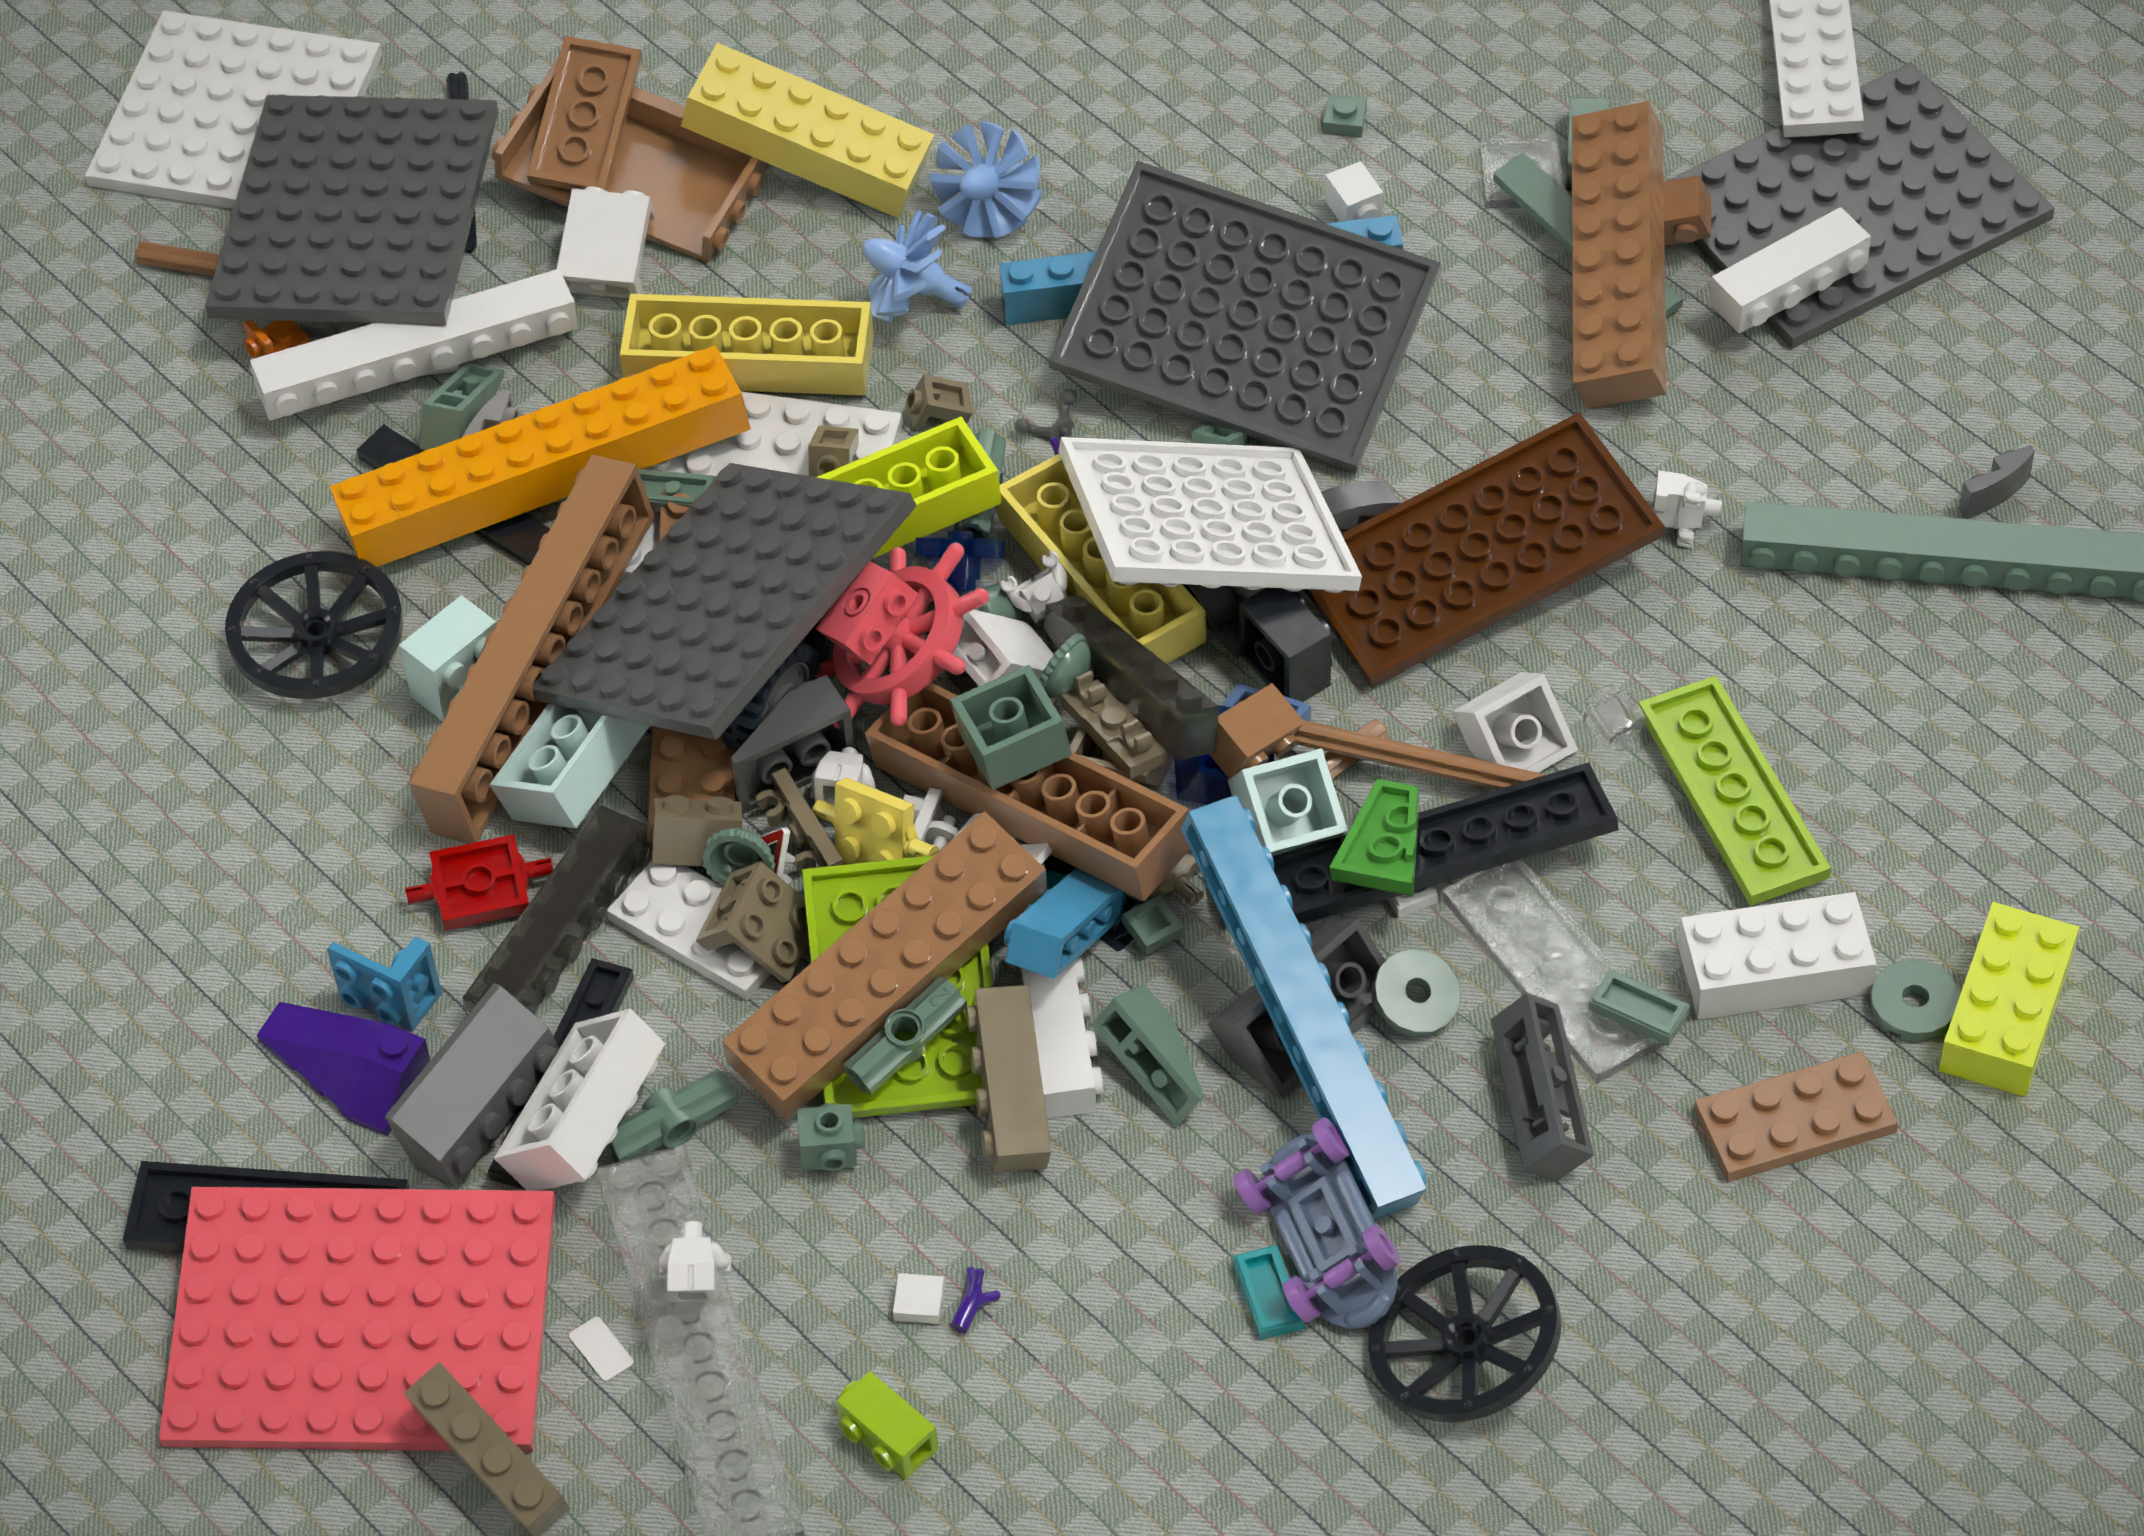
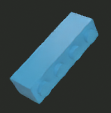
M1075 868L1068 875H1063L1059 883L1051 890L1047 889L1036 903L1030 904L1022 915L1010 921L1004 936V943L1008 945L1005 962L1055 979L1121 919L1126 892Z

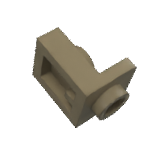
M923 374L916 388L909 391L906 399V412L910 413L912 429L920 431L928 417L948 421L962 417L967 424L973 414L969 384Z
M818 426L809 443V476L818 477L851 463V459L859 444V429Z

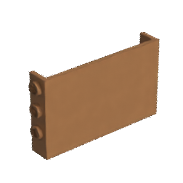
M557 58L540 85L534 84L531 88L524 109L515 112L508 133L504 138H498L493 147L491 158L495 160V178L569 207L572 190L530 183L527 177L557 66ZM634 86L607 192L623 194L625 191L632 190L650 196L655 209L654 220H649L646 239L709 263L717 250L722 251L725 248L733 223L739 224L741 222L749 197H755L759 193L763 184L764 173L769 164L681 127L685 111L684 105Z

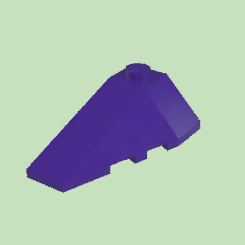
M284 1002L277 1004L257 1034L258 1040L291 1070H297L311 1083L312 1088L321 1096L325 1095L338 1107L339 1112L349 1121L387 1137L392 1128L387 1122L385 1115L431 1060L425 1038L388 1023Z

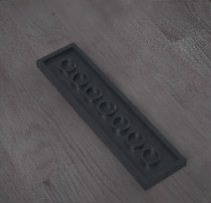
M1584 763L1419 812L1414 891L1618 831L1617 816L1590 763ZM1347 834L1272 856L1274 861L1273 871L1280 885L1284 884L1291 894L1293 901L1292 910L1299 924L1320 920L1403 894L1331 880L1329 867Z

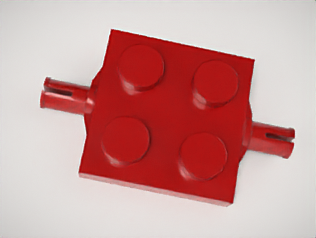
M515 834L429 852L432 864L430 883L405 887L408 905L434 899L435 904L441 910L444 929L447 931L531 913L527 896L529 879L554 875L551 857L525 863L524 858L518 852Z

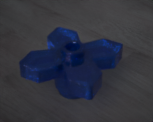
M948 531V538H915V555L923 558H939L940 560L952 543H959L963 546L964 555L946 580L956 591H973L977 589V580H981V559H1005L1004 541L1000 539H973V532Z

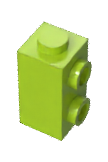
M871 1371L865 1374L859 1381L854 1380L841 1391L836 1401L840 1430L853 1443L860 1441L870 1449L874 1460L884 1470L890 1472L893 1469L906 1480L939 1450L936 1426Z

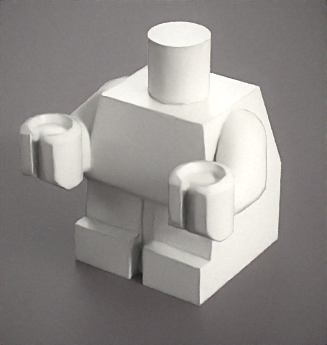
M1658 471L1652 509L1665 527L1677 529L1676 546L1691 548L1694 540L1693 531L1696 528H1701L1703 515L1720 517L1722 500L1706 498L1707 484L1685 474Z
M1050 551L1048 557L1046 555L1042 556V563L1047 569L1035 575L1033 582L1029 579L1017 586V581L1012 576L1007 577L1008 581L1006 582L1004 580L1000 581V587L1006 593L1011 604L1024 612H1028L1035 624L1040 623L1054 612L1056 613L1072 603L1065 592L1067 589V572L1060 563L1058 554L1054 551Z
M845 747L842 752L829 751L820 760L812 775L810 798L815 799V802L821 799L835 806V783L845 777L875 788L870 767L863 763V755L858 754L857 750L852 747Z
M698 1221L684 1223V1238H673L672 1243L665 1247L658 1262L659 1274H667V1291L671 1302L718 1301L717 1273H731V1256L724 1253L719 1244L711 1242L710 1237H702V1223Z

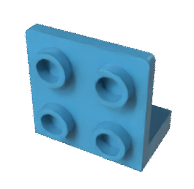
M414 937L405 950L402 949L395 955L391 968H387L335 942H332L327 948L339 996L342 1001L354 1009L362 1007L376 1014L384 1023L393 1026L399 1025L413 1032L442 994L430 943L418 937Z

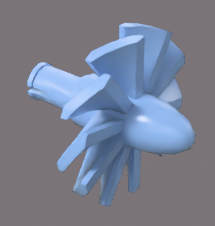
M983 121L979 122L987 149L986 158L979 152L972 125L961 127L952 134L951 138L971 155L973 164L967 162L945 141H942L937 149L936 167L964 170L965 173L963 175L930 173V183L942 203L945 202L938 207L939 212L951 222L963 227L962 233L973 237L998 238L1025 225L1028 222L1027 218L1038 205L1043 190H1037L1040 176V161L1038 156L1035 155L1025 163H1018L1027 157L1029 152L1022 136L1014 129H1011L1002 159L997 158L996 154L1004 129L995 123Z
M917 210L913 215L905 237L904 226L900 224L896 229V242L882 238H871L863 243L865 258L880 272V275L868 285L867 289L871 298L872 315L887 323H892L894 316L905 315L909 311V297L916 293L922 296L933 294L954 305L957 309H961L968 301L969 297L965 296L964 293L971 294V286L943 273L940 264L935 262L940 257L942 250L937 249L930 254L946 229L943 224L936 227L939 219L937 216L927 212L923 218L922 212Z

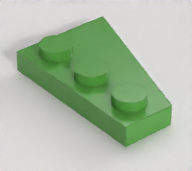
M1382 779L1376 780L1329 867L1331 880L1414 896L1419 815L1418 786Z

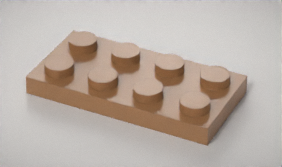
M564 36L527 173L530 183L568 190H585L587 187H599L607 191L642 60L641 49Z
M1863 1051L1703 1097L1694 1102V1112L1727 1183L1897 1133L1898 1121Z

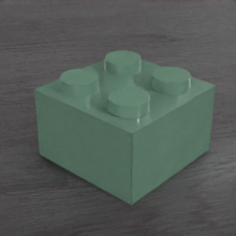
M1030 665L950 699L959 734L992 790L1072 755L1064 722Z

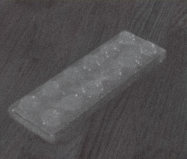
M1523 859L1471 874L1443 889V902L1522 996L1525 993H1530L1559 1004L1570 1053L1596 1084L1665 1045L1588 1010L1589 1001L1608 970L1618 971Z

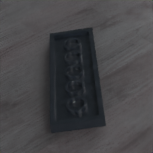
M141 1161L123 1242L126 1249L183 1253L192 1187L410 1189L408 1179Z

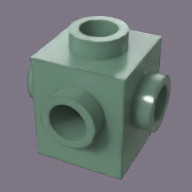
M827 1103L819 1107L797 1109L799 1147L803 1171L822 1169L826 1171H839L845 1167L857 1166L856 1149L864 1148L862 1121L853 1122L851 1104L838 1105Z

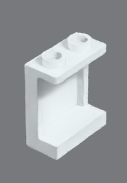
M587 187L585 190L572 189L557 269H560L570 293L629 299L630 294H641L643 285L639 277L649 220H654L655 209L650 196L632 190L625 191L623 194L612 193L599 187Z
M972 610L963 615L962 633L953 655L964 660L966 672L978 686L1027 665H1030L1039 680L1044 668L1054 655L1027 622L978 610ZM1050 698V700H1051L1052 703H1054V701L1057 699V698Z

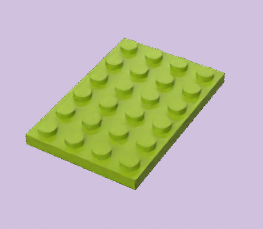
M934 855L802 869L811 963ZM988 944L948 978L967 1001V1006L972 1005L975 989L993 988ZM965 1009L926 1044L925 1051L919 1059L914 1062L905 1063L871 1096L858 1089L843 1071L824 1088L825 1104H851L853 1118L976 1105V1089L982 1088L980 1074H973L971 1068L970 1051L971 1047H976L975 1032H967ZM901 1031L895 1035V1038L900 1041H908L913 1039L916 1034L911 1031Z

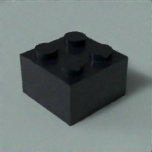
M1266 587L1239 603L1241 657L1267 685L1273 683L1283 696L1301 702L1331 686V666L1333 665L1331 658L1332 631L1325 620L1322 618L1317 619L1307 608L1305 600L1297 591L1292 592L1283 588Z

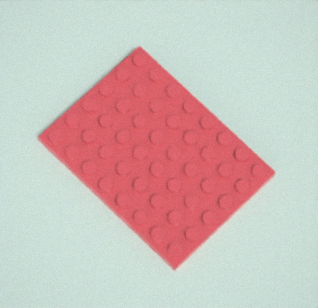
M192 1187L159 1435L162 1447L452 1451L415 1411L404 1395L405 1391L440 1362L522 1452H533L556 1204L554 1191Z

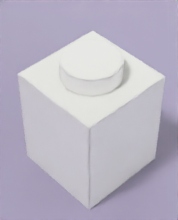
M1361 161L1326 174V203L1339 222L1383 216V191Z

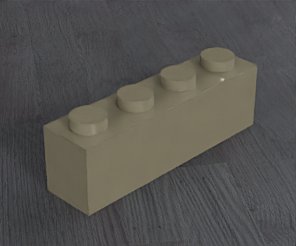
M1029 985L975 989L972 1005L965 1007V1022L967 1032H975L976 1047H971L970 1057L973 1074H980L982 1088L976 1089L977 1112L979 1116H986L987 1130L982 1131L981 1134L984 1158L991 1157L993 1173L1047 1169L1052 1151Z
M440 1362L404 1392V1395L415 1411L530 1536H541L570 1510L563 1495Z

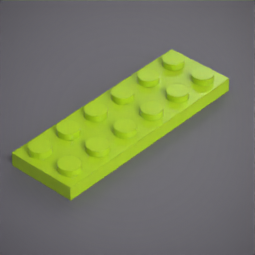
M1717 675L1638 702V714L1750 906L1830 878L1831 867Z

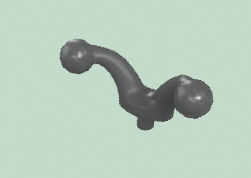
M1066 389L1062 392L1060 421L1053 426H1036L1030 424L1027 419L1020 418L1015 422V430L1020 434L1029 432L1048 438L1056 437L1061 439V437H1070L1072 435L1071 430L1074 427V422L1070 419V405L1077 400L1076 392L1073 389Z

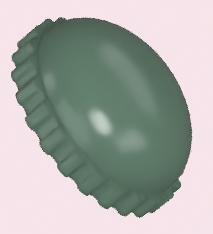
M1075 633L1059 647L1040 675L1039 682L1049 698H1061V695L1074 690L1075 677L1089 670L1091 652L1086 643L1087 640L1080 633Z
M730 828L720 830L719 833H714L712 838H708L703 849V867L707 869L706 873L711 875L712 880L718 882L721 887L724 886L731 872L760 861L774 872L775 863L773 862L774 856L771 853V849L760 836L746 829Z

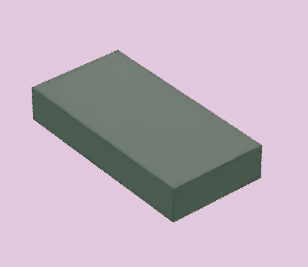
M1609 969L1591 997L1588 1010L1669 1046L1689 1015L1690 1005Z

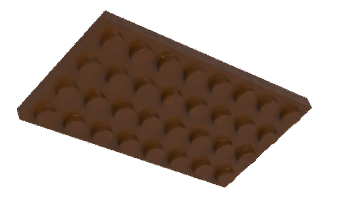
M1578 412L1342 533L1346 545L1362 575L1359 591L1343 590L1339 593H1331L1322 589L1304 590L1372 688L1666 536L1665 526L1582 414Z

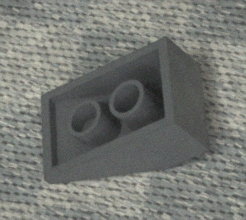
M827 675L814 681L805 682L788 692L731 757L737 801L741 802L742 815L758 808L756 796L760 792L775 790L772 778L773 773L786 768L799 789L811 783L812 775L820 760L829 751L842 752L845 747L855 749L851 710ZM837 722L839 729L835 728L833 723Z

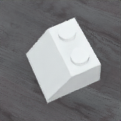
M1520 672L1452 711L1469 750L1479 760L1539 773L1578 750L1543 673Z

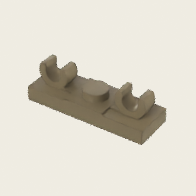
M1091 671L1075 677V689L1061 695V707L1130 779L1167 763V751L1152 737V734L1144 728L1140 721L1105 688L1103 683H1100L1098 680L1093 681V673Z
M786 768L773 773L772 778L775 790L760 792L756 796V801L760 810L768 806H776L765 813L769 826L782 823L787 815L792 823L787 825L792 840L798 848L805 846L807 851H803L795 856L794 863L797 871L799 872L807 867L818 868L844 865L843 859Z

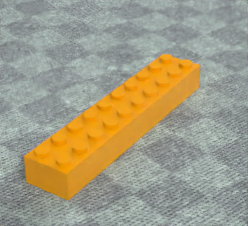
M714 345L671 362L657 365L652 369L630 377L619 379L616 382L589 392H583L578 396L556 404L542 407L537 411L515 419L504 421L474 434L465 435L460 439L441 446L427 449L422 453L400 461L386 464L383 467L359 476L348 478L329 487L340 520L356 556L379 567L568 497L574 487L578 472L584 469L592 454L636 464L638 469H645L751 430L742 393L717 346Z

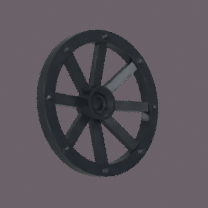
M313 551L295 554L264 567L248 579L239 589L230 604L225 621L226 641L230 655L241 674L264 691L294 699L329 697L349 691L363 684L388 663L399 645L403 631L401 602L391 580L372 563L359 559L354 555L334 551ZM318 572H337L353 576L354 579L329 610L322 608ZM305 573L308 609L299 613L270 588L283 580ZM367 585L371 586L379 594L386 606L384 609L339 622ZM259 598L294 628L243 625L249 610ZM385 624L379 641L371 651L340 638ZM243 641L293 644L260 665L249 655L243 645ZM330 651L357 662L345 670L324 676V655ZM306 653L311 655V678H293L277 674L278 671Z
M1468 1245L1434 1254L1420 1261L1397 1279L1398 1286L1392 1305L1381 1319L1370 1325L1368 1336V1352L1372 1369L1384 1391L1398 1406L1415 1416L1431 1421L1447 1423L1466 1422L1487 1417L1509 1407L1521 1399L1539 1382L1550 1366L1558 1348L1561 1334V1313L1557 1298L1549 1282L1531 1261L1504 1248L1488 1245ZM1483 1267L1505 1271V1275L1480 1315L1474 1314L1467 1268ZM1452 1272L1458 1315L1448 1319L1415 1295V1293L1431 1281ZM1523 1280L1537 1295L1540 1308L1492 1327L1517 1285ZM1404 1306L1442 1333V1338L1389 1341L1392 1327ZM1540 1326L1537 1341L1526 1361L1493 1346L1496 1343ZM1445 1355L1408 1387L1396 1378L1389 1358ZM1484 1361H1488L1513 1373L1511 1377L1497 1387L1478 1395V1367ZM1460 1364L1462 1365V1399L1442 1400L1423 1396Z

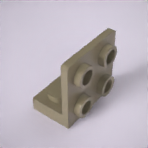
M761 861L736 870L728 876L695 941L707 951L735 943L781 982L789 981L809 944L805 898Z

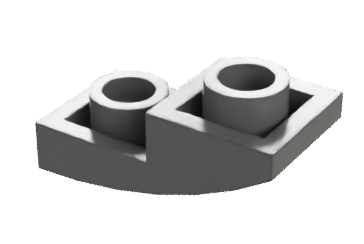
M2031 445L2017 450H2007L1993 457L1990 473L1978 474L1969 480L1963 481L1959 509L1966 519L1993 509L2023 487L2031 475L2035 452Z
M1386 481L1356 482L1321 492L1339 529H1352L1356 527L1359 515L1373 518L1401 504Z

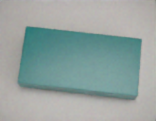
M1277 1244L1234 1255L1233 1265L1259 1339L1264 1340L1304 1329V1321L1293 1310L1282 1288V1284L1289 1280V1276Z

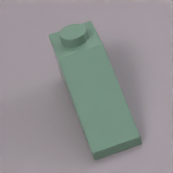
M465 363L422 403L420 449L435 448L462 438L475 415L496 395L504 378V370Z
M1145 984L1113 998L1094 1020L1091 1027L1174 1126L1180 1125L1202 1101L1204 1094L1173 1017Z

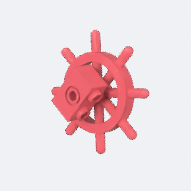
M952 543L949 545L933 570L920 566L906 567V552L900 547L893 548L889 554V571L869 561L833 603L816 627L818 632L834 643L833 658L819 664L820 672L815 677L820 678L827 675L830 678L837 675L839 681L850 690L844 701L851 710V719H853L864 701L876 705L890 704L891 723L894 726L901 727L907 722L908 698L926 688L943 669L954 675L964 673L966 663L963 659L953 655L962 633L963 615L985 605L989 601V593L987 590L979 588L959 597L956 590L946 581L964 555V548L961 544ZM934 599L935 609L924 614ZM930 631L927 639L924 640V633ZM866 662L869 665L862 673L861 663ZM890 664V674L881 677ZM833 723L834 727L839 729L838 723Z

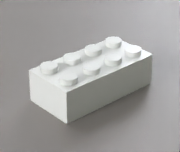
M1856 892L1681 917L1678 949L1697 1020L1870 995L1874 984L1877 963Z
M631 1008L575 1023L494 1159L527 1191L555 1189L558 1186L576 1182L581 1183L589 1179L598 1167L596 1161L605 1146L616 1137L618 1133L617 1126L623 1115L636 1103L638 1099L637 1092L643 1081L656 1069L658 1065L657 1058L666 1043Z

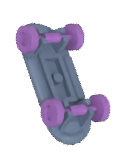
M1323 1117L1312 1124V1133L1301 1134L1289 1140L1277 1150L1269 1162L1266 1161L1259 1166L1263 1174L1261 1181L1247 1168L1236 1174L1233 1180L1241 1198L1255 1214L1259 1215L1268 1208L1270 1209L1300 1275V1278L1294 1276L1282 1284L1284 1294L1296 1314L1306 1323L1321 1315L1338 1327L1346 1329L1365 1328L1381 1319L1395 1299L1398 1286L1396 1266L1400 1264V1257L1390 1238L1374 1222L1345 1160L1349 1156V1151L1338 1129L1329 1119Z

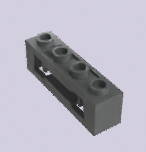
M1525 993L1490 1019L1524 1171L1557 1182L1594 1156L1559 1004L1530 993ZM1550 1033L1555 1052H1551L1550 1046L1543 1041ZM1561 1115L1571 1119L1575 1139L1565 1136L1569 1126L1566 1122L1562 1123Z

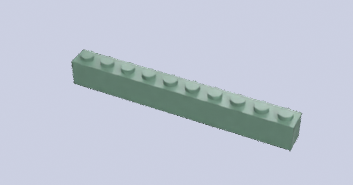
M1746 501L1740 560V566L1791 570L1801 573L1815 572L1839 574L1841 576L1875 577L1886 580L1899 579L1923 581L1926 583L1960 584L1970 587L1984 586L2008 588L2011 590L2044 591L2055 594L2092 595L2101 598H2128L2144 601V533Z

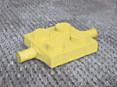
M845 777L835 783V806L821 799L817 800L812 810L817 818L831 822L834 826V847L843 859L844 864L931 856L939 851L938 846L921 841L917 837L914 826V804Z

